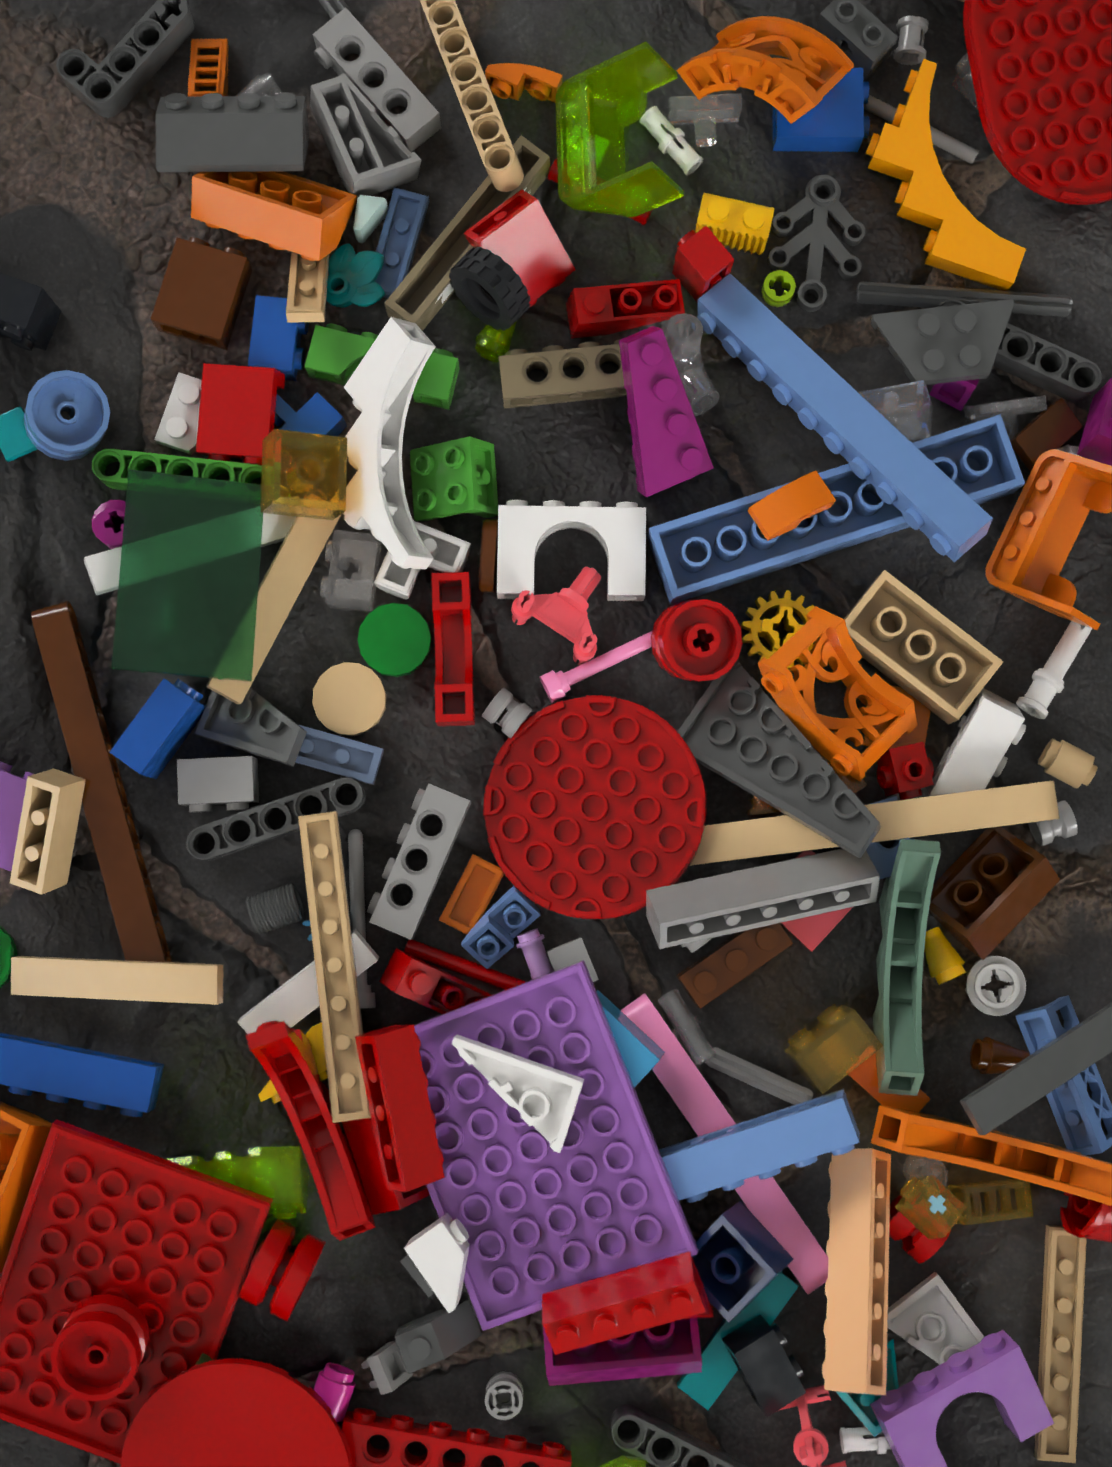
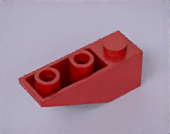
M680 279L573 288L566 302L571 338L608 335L685 315Z
M398 948L395 949L379 981L394 993L441 1014L493 995Z

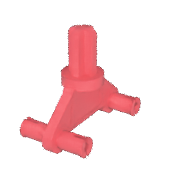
M586 566L580 571L569 588H562L559 593L539 595L531 593L529 595L530 591H522L519 597L513 601L511 607L513 622L515 623L518 620L517 625H524L533 616L574 643L573 660L575 663L577 660H579L578 665L588 662L597 651L596 634L593 635L587 616V609L589 608L587 600L601 581V575L596 569Z
M824 1385L804 1389L806 1391L805 1394L780 1409L798 1407L802 1430L795 1436L793 1442L796 1458L802 1465L810 1467H847L845 1460L822 1466V1462L828 1455V1441L820 1430L813 1428L808 1404L831 1401L829 1391L824 1390Z

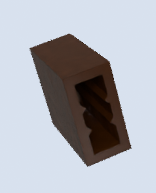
M177 237L151 316V321L157 330L227 350L252 273V268L245 254L230 247H225L223 250L212 248L208 242L199 238L190 237L188 241Z

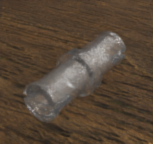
M678 989L672 990L658 999L659 1005L662 1006L675 1028L672 1031L676 1038H681L696 1066L716 1056V1051L713 1050L699 1027L702 1024L698 1016L693 1017Z

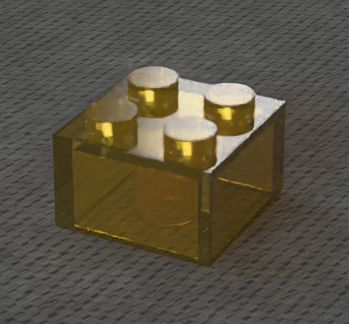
M274 429L263 439L261 513L334 520L346 511V437Z
M831 1005L817 1017L820 1023L809 1031L806 1028L799 1030L787 1041L790 1046L784 1050L809 1084L822 1094L883 1047L856 1010L844 1005L838 1008L835 1005Z

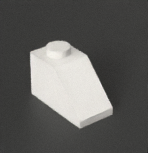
M446 1213L410 1238L404 1249L447 1312L451 1313L456 1309L461 1299L470 1244L467 1241L469 1235L464 1225L458 1219L453 1220Z

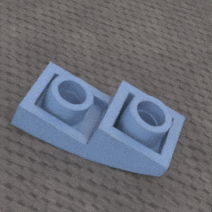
M513 886L480 918L462 940L461 946L482 966L488 969L514 947L513 939L540 916V910Z

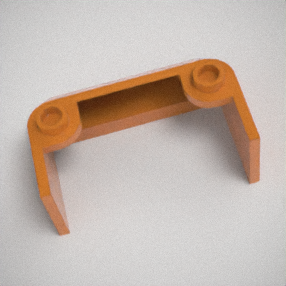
M1051 449L1042 453L1037 458L987 563L985 574L988 582L998 589L1045 611L1098 630L1100 623L1073 607L1077 596L1076 588L1072 582L1059 576L1089 511L1093 510L1099 513L1112 512V466L1057 449Z

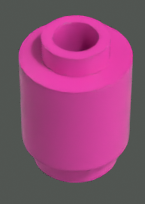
M326 1363L324 1371L319 1372L313 1390L331 1408V1414L336 1422H341L344 1420L356 1384L353 1381L355 1372L340 1364Z

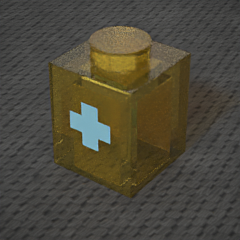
M934 1175L910 1179L901 1189L900 1195L902 1199L895 1206L929 1240L946 1237L967 1208Z

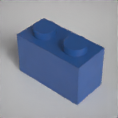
M256 295L248 366L275 368L285 374V380L296 381L297 370H303L305 349L300 348L301 335H307L309 322L287 323V298Z

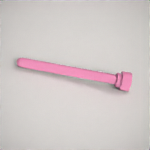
M652 631L565 673L561 670L555 673L552 670L540 676V681L548 698L552 703L566 697L565 693L571 690L570 686L651 648Z

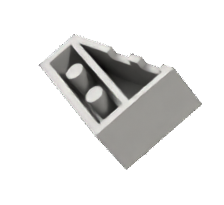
M345 74L311 85L310 109L348 193L357 195L358 199L360 195L371 196L418 180L421 165L419 156L414 151L410 152L398 138V133L392 126L388 127L375 113V107Z

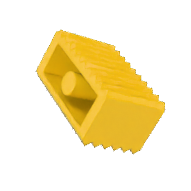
M703 192L695 231L697 233L707 225L724 247L736 248L737 251L743 249L744 252L750 251L751 254L757 252L758 255H761L764 252L769 237L775 208Z

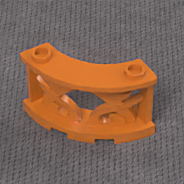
M759 16L737 21L722 29L716 35L719 42L711 50L691 58L676 71L698 100L718 91L737 90L739 87L755 91V96L775 107L792 124L814 108L853 69L854 63L829 38L805 24L787 18ZM768 55H778V56L786 57V58H788V59H784V58H772V57H770V56H768Z
M815 606L806 615L808 622L769 659L762 658L758 662L762 674L761 683L771 693L778 707L812 744L813 748L830 761L836 772L843 776L849 775L861 781L866 776L865 772L904 733L909 735L918 726L914 700L894 689L877 673L871 677L858 662L862 655L851 639L845 619ZM815 642L811 651H809L808 647ZM798 657L805 665L802 666L800 664H797L787 669V667L791 663H793ZM829 664L833 670L832 673L826 671L824 667ZM815 677L827 683L840 680L847 687L844 696V706L850 718H834L816 712L814 702ZM856 698H858L867 707L858 708L856 704ZM884 722L889 723L890 725L881 734L874 728V726ZM858 730L872 742L862 754L845 743L846 739H848L856 747L861 746L864 740Z

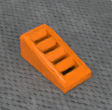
M228 39L191 40L188 97H199L208 93H219L222 96H228ZM200 50H219V55H200ZM200 62H218V67H200ZM200 75H217V79H200ZM200 87H216V91H200Z

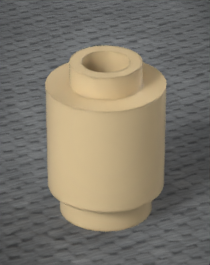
M1053 738L1048 742L1038 760V765L1045 768V773L1075 789L1079 788L1081 784L1089 785L1098 769L1093 764L1095 756L1064 740L1058 742Z

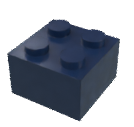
M741 1201L725 1211L695 1242L698 1254L692 1256L709 1301L728 1323L741 1313L794 1260Z

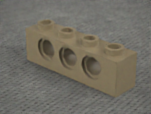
M621 339L614 341V344L602 346L598 342H585L579 344L578 348L563 349V346L553 345L544 347L542 352L527 353V350L524 349L507 351L506 355L499 356L504 409L627 396L624 387L619 340ZM604 362H613L619 367V371L615 374H605L601 371L600 365ZM575 365L582 369L583 374L577 378H570L563 371L566 367ZM541 369L547 374V377L543 381L534 382L527 375L531 370Z

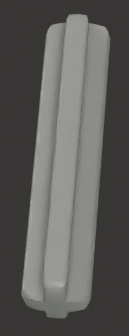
M713 1047L707 1057L706 1064L709 1067L793 1105L813 1098L812 1090L717 1047Z

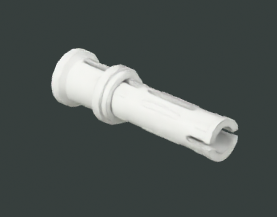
M1073 621L1070 622L1043 669L1039 668L1033 673V682L1025 696L1018 698L1016 704L1020 709L1039 719L1047 717L1049 704L1055 694L1061 693L1063 690L1064 681L1062 679L1092 628Z

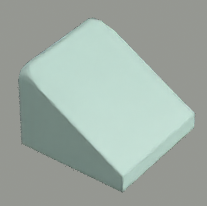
M360 195L358 197L353 226L358 243H364L386 217L388 205L385 198Z

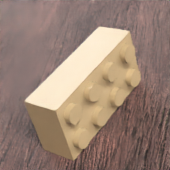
M886 570L873 581L844 618L851 639L862 655V658L948 725L961 718L1004 662Z

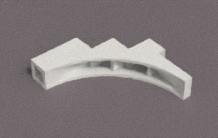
M390 317L344 386L345 390L353 398V405L362 413L339 446L349 457L350 465L358 471L335 504L345 515L344 520L348 525L357 530H371V534L378 541L382 542L391 553L390 558L396 565L404 569L416 568L426 570L434 558L416 530L409 511L402 472V446L406 416L414 388L436 346L416 323Z

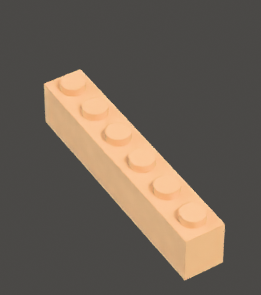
M873 1148L853 1149L842 1155L834 1156L832 1154V1161L829 1164L831 1193L827 1212L830 1224L829 1239L826 1244L828 1279L825 1283L827 1318L823 1327L826 1349L822 1374L824 1390L886 1396L891 1154Z

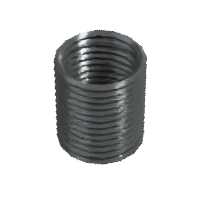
M293 883L286 884L285 886L282 885V887L271 889V891H264V893L253 894L246 899L249 917L258 935L283 928V926L296 924L305 919L303 905L298 890Z

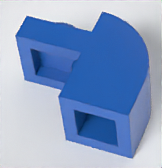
M318 392L297 412L277 394L274 425L277 428L282 424L283 426L276 432V435L283 445L298 452L320 450L329 445L347 427L344 417Z

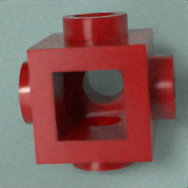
M923 741L888 749L877 760V780L880 787L884 789L885 796L899 794L900 800L923 796L921 788L934 785V766L931 759L927 757Z

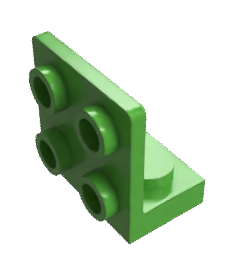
M469 436L410 451L415 521L423 522L462 513H470L485 518L498 516L494 444Z

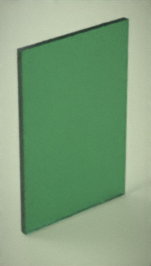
M128 470L111 669L215 678L219 680L252 681L265 485L164 474L161 472Z

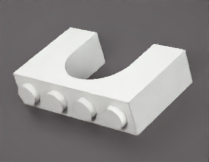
M509 500L506 501V505H498V599H516L525 590L530 591L529 595L531 593L534 594L535 557L539 546L552 533L562 529L573 528L593 535L605 550L607 557V601H644L646 580V508L638 507L636 502H618L616 507H601V503L597 501H583L579 503V506H565V502L557 500L544 501L543 506H528V501Z

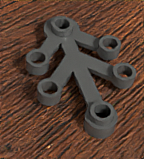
M829 175L813 177L805 188V198L786 212L776 214L771 224L772 232L776 236L786 237L792 232L794 223L813 210L812 224L782 247L773 248L767 259V264L771 270H785L790 259L809 245L805 282L800 285L796 295L797 304L807 312L819 310L827 297V289L820 282L824 247L839 264L838 272L843 279L854 280L858 277L862 268L860 259L851 255L827 226L829 213L844 229L842 233L843 241L850 246L859 245L866 233L865 226L861 222L855 221L839 201L841 196L840 185ZM824 190L827 192L828 198L821 199L816 195V192ZM785 220L789 227L781 229L777 226L776 222ZM848 230H858L860 237H851L848 234ZM777 254L782 255L785 262L777 264L773 261L772 257ZM851 263L856 267V271L853 273L847 272L844 265ZM811 293L815 295L817 301L808 303L804 295Z

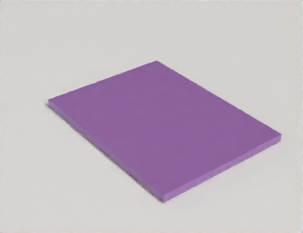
M584 960L414 1025L415 1032L420 1040L419 1052L423 1071L428 1079L427 1092L430 1107L436 1118L435 1131L438 1146L444 1157L442 1166L445 1178L429 1183L426 1186L438 1217L440 1218L448 1213L453 1220L458 1219L468 1232L469 1239L467 1241L470 1246L464 1284L483 1331L542 1310V1294L685 1252L690 1251L692 1256L698 1254V1248ZM460 1035L585 1079L560 1153L555 1152L550 1147V1143L533 1125L530 1127L521 1118L520 1112L516 1108L510 1107L488 1084L489 1081L472 1064L469 1065L459 1055L458 1049L452 1045L454 1036Z

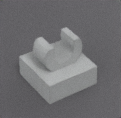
M396 1340L386 1343L361 1364L363 1369L370 1367L374 1380L369 1385L371 1388H378L381 1395L393 1392L413 1376V1373L409 1374Z

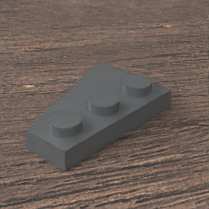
M251 687L240 705L211 691L195 732L201 738L293 767L307 731Z

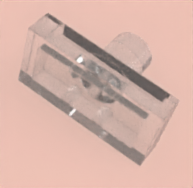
M741 93L706 95L700 100L695 95L669 97L667 120L672 125L694 124L695 144L700 147L712 146L717 143L716 123L739 122L742 110Z
M1046 395L964 406L965 421L984 420L1001 414L1007 434L1011 440L1019 433L1017 415L1047 410Z

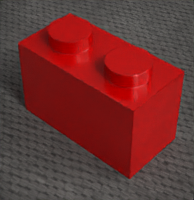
M707 225L697 233L695 230L689 231L677 243L679 247L675 255L672 273L677 279H680V283L697 302V299L731 273L734 258Z

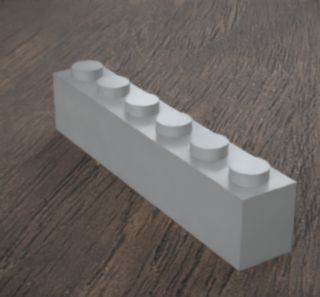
M840 848L824 853L807 855L796 859L646 890V917L659 949L876 902L880 875L867 851L864 852L861 858H858Z

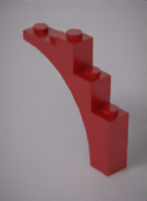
M269 1021L257 1027V1031L246 1035L250 1051L259 1060L268 1074L292 1122L311 1170L331 1234L341 1241L376 1228L347 1137L342 1133L339 1122L333 1123L329 1089L320 1080L309 1039L300 1029H291L285 1021Z

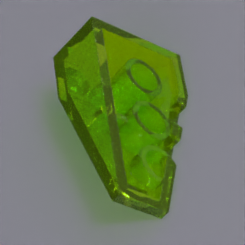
M300 1146L249 1148L248 1156L245 1157L231 1155L228 1151L216 1152V1156L212 1158V1161H205L204 1158L199 1156L166 1159L273 1199L268 1214H273L275 1218L292 1219L297 1217V1213H307L309 1167Z

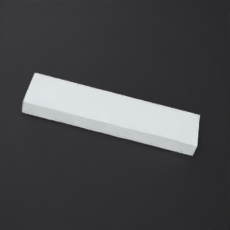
M355 928L351 933L356 976L358 977L376 963L379 956ZM315 960L239 1018L238 1023L247 1034L257 1031L258 1026L269 1021H285L291 1028L320 1006Z

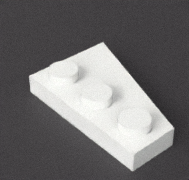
M936 1272L932 1273L888 1308L887 1328L939 1365L946 1362L951 1355L964 1352L980 1343L984 1338L983 1334Z

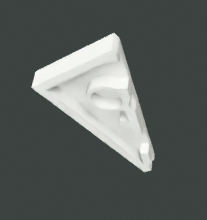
M460 1035L454 1036L452 1045L458 1049L459 1055L469 1065L472 1064L489 1081L488 1084L510 1107H514L520 1112L521 1118L530 1127L532 1125L550 1143V1147L555 1152L560 1153L585 1079Z

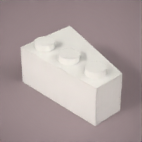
M984 688L981 690L968 716H962L958 727L961 729L952 745L946 748L934 772V785L927 787L929 796L986 789L992 776L998 777L1002 773L1008 760L1004 756L1011 743L1014 745L1018 744L1026 729V725L1023 724L1025 718L1016 704Z

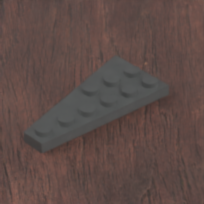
M738 660L729 672L712 681L678 730V733L688 744L698 763L858 858L862 857L881 828L880 822L853 791L843 783L826 760H823L812 744L778 705L768 697L757 681L748 674Z

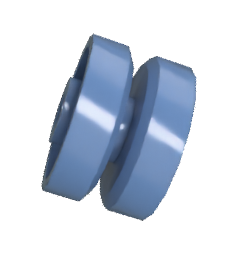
M70 370L51 372L39 379L28 394L23 419L26 434L36 449L50 458L64 461L81 459L93 452L103 439L108 428L110 408L107 396L99 384L85 374ZM67 411L69 418L72 419H64L61 416V412Z

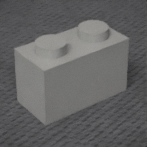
M253 756L177 759L178 804L189 806L190 813L212 812V805L225 804L227 811L249 810V803H259L257 758Z

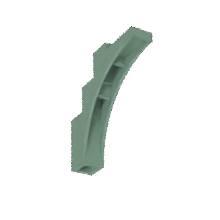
M900 840L891 876L885 879L879 900L882 939L876 957L879 997L873 1014L879 1093L917 1096L925 1074L922 1045V977L929 906L941 855L940 842Z

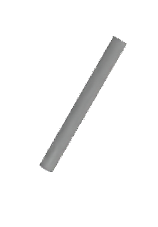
M869 95L868 103L864 104L865 110L892 123L896 108ZM930 126L933 145L970 164L974 162L979 152L978 150Z

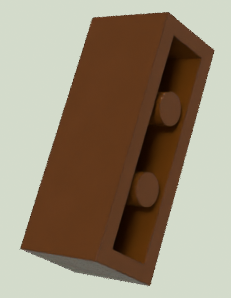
M779 923L737 932L681 971L676 977L695 1005L701 1009L790 947L793 942Z

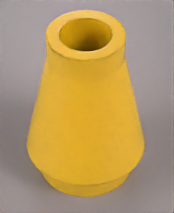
M938 926L926 931L924 952L931 978L935 977L938 985H941L965 974L966 971L962 965L965 961L944 936L940 927Z

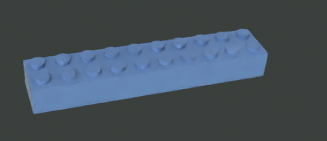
M1001 414L913 442L922 453L978 505L1013 494L1025 484ZM848 463L818 473L836 499L831 508L802 520L797 528L769 541L766 540L747 510L764 497L789 483L650 527L647 539L669 604L672 605L897 532L910 526L904 520L902 512L893 504L885 503L878 496L876 488L866 478L860 479L856 476Z

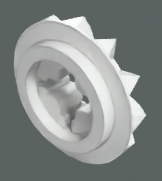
M988 956L984 960L976 961L971 970L966 974L965 991L971 1004L984 1014L992 1016L1009 1014L1018 1008L1026 993L1024 974L1020 967L1008 958ZM993 974L997 980L1010 982V985H1005L1004 988L998 989L997 998L994 997L993 991L981 989V986L991 982Z

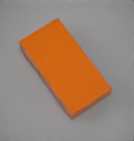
M472 854L439 921L467 935L484 915L504 876L501 868Z

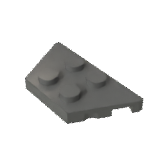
M1014 299L873 314L870 320L872 327L875 330L878 329L889 344L888 350L895 360L903 365L904 373L913 386L987 378L991 373L1014 306Z

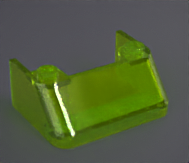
M646 41L567 79L561 84L556 93L558 195L561 201L571 209L636 217L684 196V190L652 161L626 172L624 127L637 122L643 116L647 107V92L677 79V72Z

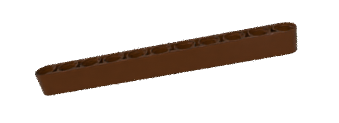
M69 601L32 611L33 627L75 776L86 779L82 804L125 960L173 962L117 760L114 755L109 753L113 746L75 611Z

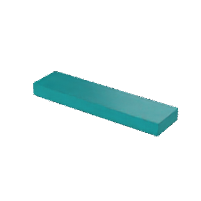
M781 1272L733 1320L728 1323L724 1318L701 1349L702 1372L683 1374L677 1382V1387L706 1410H709L738 1370L722 1338L759 1315L771 1325L799 1285Z

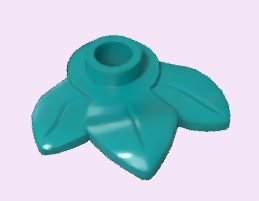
M350 243L336 249L329 259L326 301L332 306L344 308L352 303L361 307H367L385 296V292L375 280L384 264L385 258L383 254L375 251H362L356 254ZM344 285L340 291H334L336 287Z

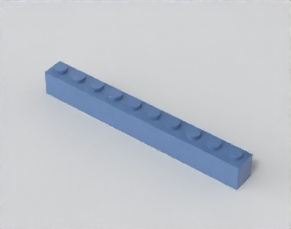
M729 273L697 299V321L700 327L708 334L713 333L722 342L724 349L733 358L738 357L746 364L749 373L754 379L759 382H765L772 389L774 397L782 405L786 406L788 404L797 413L799 420L807 429H814L823 438L825 445L832 453L843 456L849 462L854 474L860 479L866 478L876 488L878 496L885 503L893 504L902 512L904 520L911 528L921 530L929 538L930 544L936 552L943 556L947 555L955 562L988 533L993 518L733 275Z

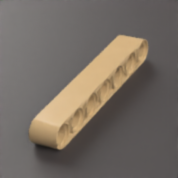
M420 0L491 182L499 191H513L523 181V169L455 0Z

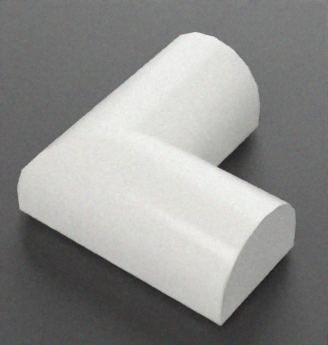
M413 520L424 545L434 558L428 567L442 573L462 572L470 553L471 543ZM387 551L374 584L386 593L402 599H409L421 569H404L399 567L391 560V553Z

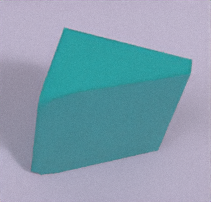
M17 407L0 415V449L7 462L38 450L26 434L23 420L25 411L22 407Z

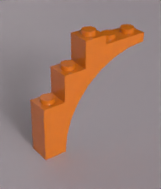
M879 1105L871 1140L872 1144L903 1154L945 1161L1012 1177L1112 1206V1163L1050 1143L1023 1139L996 1130H992L986 1135H978L975 1127L962 1124L936 1115Z

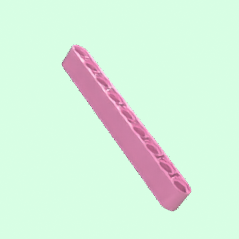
M645 993L622 1008L620 1011L665 1052L652 1070L697 1136L699 1137L735 1125L736 1123L647 995ZM757 1175L745 1179V1183L736 1188L735 1191L749 1211L793 1257L794 1260L788 1267L807 1295H809L828 1279V1257L773 1177L759 1179Z

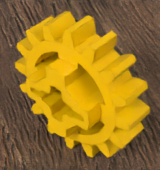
M786 590L781 599H778L775 591L770 592L769 602H766L762 597L757 598L755 602L758 610L749 607L746 611L747 616L752 620L743 621L741 624L742 629L749 631V634L742 638V642L751 643L753 646L747 653L749 657L758 653L761 656L759 661L762 658L769 659L808 622L806 615L815 606L812 605L804 608L802 604L805 597L801 595L796 601L791 600V592ZM777 608L776 614L772 619L760 620V617L766 611ZM793 611L801 618L804 625L796 621L792 615ZM783 618L784 630L790 633L780 643L779 633L773 629L778 626ZM759 637L765 638L771 646L770 651L762 645ZM811 644L808 647L809 651H811L814 644ZM798 657L796 659L797 662L803 665V662ZM794 662L791 663V664L787 667V669L793 667V666H794Z

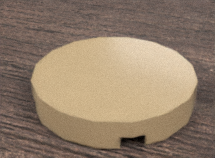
M343 662L330 667L319 677L313 689L312 704L317 718L327 729L339 735L357 736L370 730L380 722L386 709L387 695L382 681L372 669L359 663Z

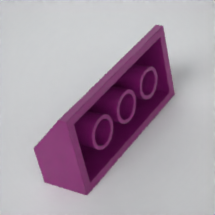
M697 1318L676 1320L557 1355L554 1354L543 1328L546 1376L549 1386L702 1372Z

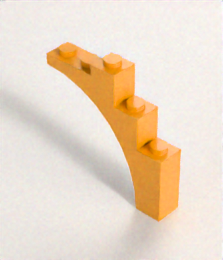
M923 59L918 71L911 69L903 91L910 93L906 105L899 103L892 124L885 123L880 135L873 132L866 151L867 155L872 156L868 169L903 180L894 201L900 204L896 216L932 228L923 248L924 251L929 252L925 264L1001 291H1007L1015 282L1026 248L998 236L979 222L958 200L945 179L933 148L929 123L930 91L937 63Z

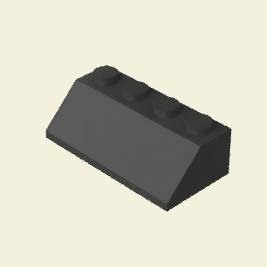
M284 92L275 96H259L256 93L222 96L219 93H208L199 97H186V95L181 93H172L165 97H160L155 113L157 172L304 171L310 138L306 96H296L293 93Z

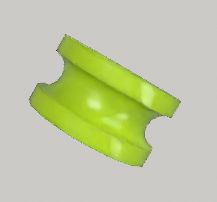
M776 270L769 273L764 280L761 290L763 299L773 307L785 306L790 302L795 292V280L787 271ZM779 281L782 288L788 289V292L784 290L782 296H776V291L769 289V285L773 287L774 283Z

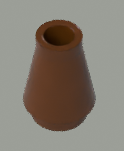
M985 1037L983 1040L976 1039L970 1052V1063L972 1068L979 1070L981 1074L1003 1073L1030 1054L1026 1050H1020L990 1037Z

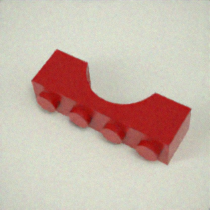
M469 572L431 573L435 635L436 724L438 726L475 725Z

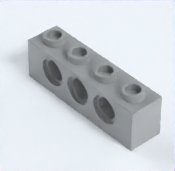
M346 7L313 33L316 45L314 54L319 62L326 69L332 67L339 76L345 74L375 107V113L388 127H393L398 133V138L411 153L441 129L439 112ZM349 54L359 55L354 61L344 60ZM372 80H380L383 82L380 86L376 88H371L367 86V84ZM395 106L406 108L401 114L389 112Z
M428 783L426 790L421 788L418 790L411 809L416 811L411 825L404 823L396 842L402 845L396 859L390 857L383 871L382 878L387 880L382 893H374L368 906L367 912L372 914L370 923L410 940L414 939L469 810L470 800ZM431 815L440 817L443 824L441 832L436 836H427L422 830L424 819ZM417 849L423 850L428 857L426 867L420 871L412 870L407 861L409 854ZM400 884H407L413 891L411 902L405 906L397 904L393 899V891Z

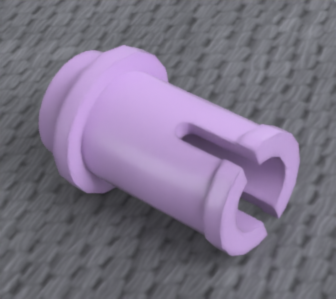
M538 928L519 934L517 936L519 943L516 946L523 951L531 978H538L553 972L554 969L550 964L542 942L545 938L544 934H540Z

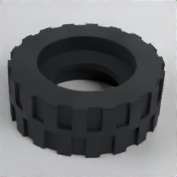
M473 247L450 270V283L457 297L460 298L463 305L477 319L479 318L484 324L493 327V329H501L502 331L509 329L530 307V296L520 276L500 256L495 255L488 249Z

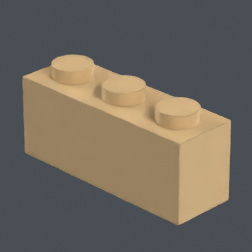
M54 768L27 777L10 884L41 895L67 885L86 779Z

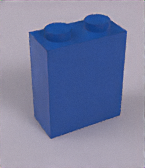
M853 67L814 108L792 124L772 106L773 151L858 152L863 139H868L870 130L869 116H864V104H867L869 100V82L863 81V67Z
M163 678L109 753L140 775L157 779L201 719L205 709V705L200 702L203 695L180 679H177L173 684Z

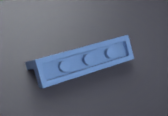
M1069 995L1059 997L1043 1007L1022 1011L1015 1016L1030 1055L1079 1024ZM1057 1010H1060L1061 1015L1063 1017L1064 1028L1062 1027L1058 1015L1056 1013ZM1094 1063L1046 1095L1066 1148L1086 1156L1103 1153L1112 1146V1104L1097 1066ZM1087 1083H1089L1090 1089L1092 1091L1091 1098L1089 1097V1094L1087 1092ZM1101 1118L1108 1132L1106 1136L1101 1127Z

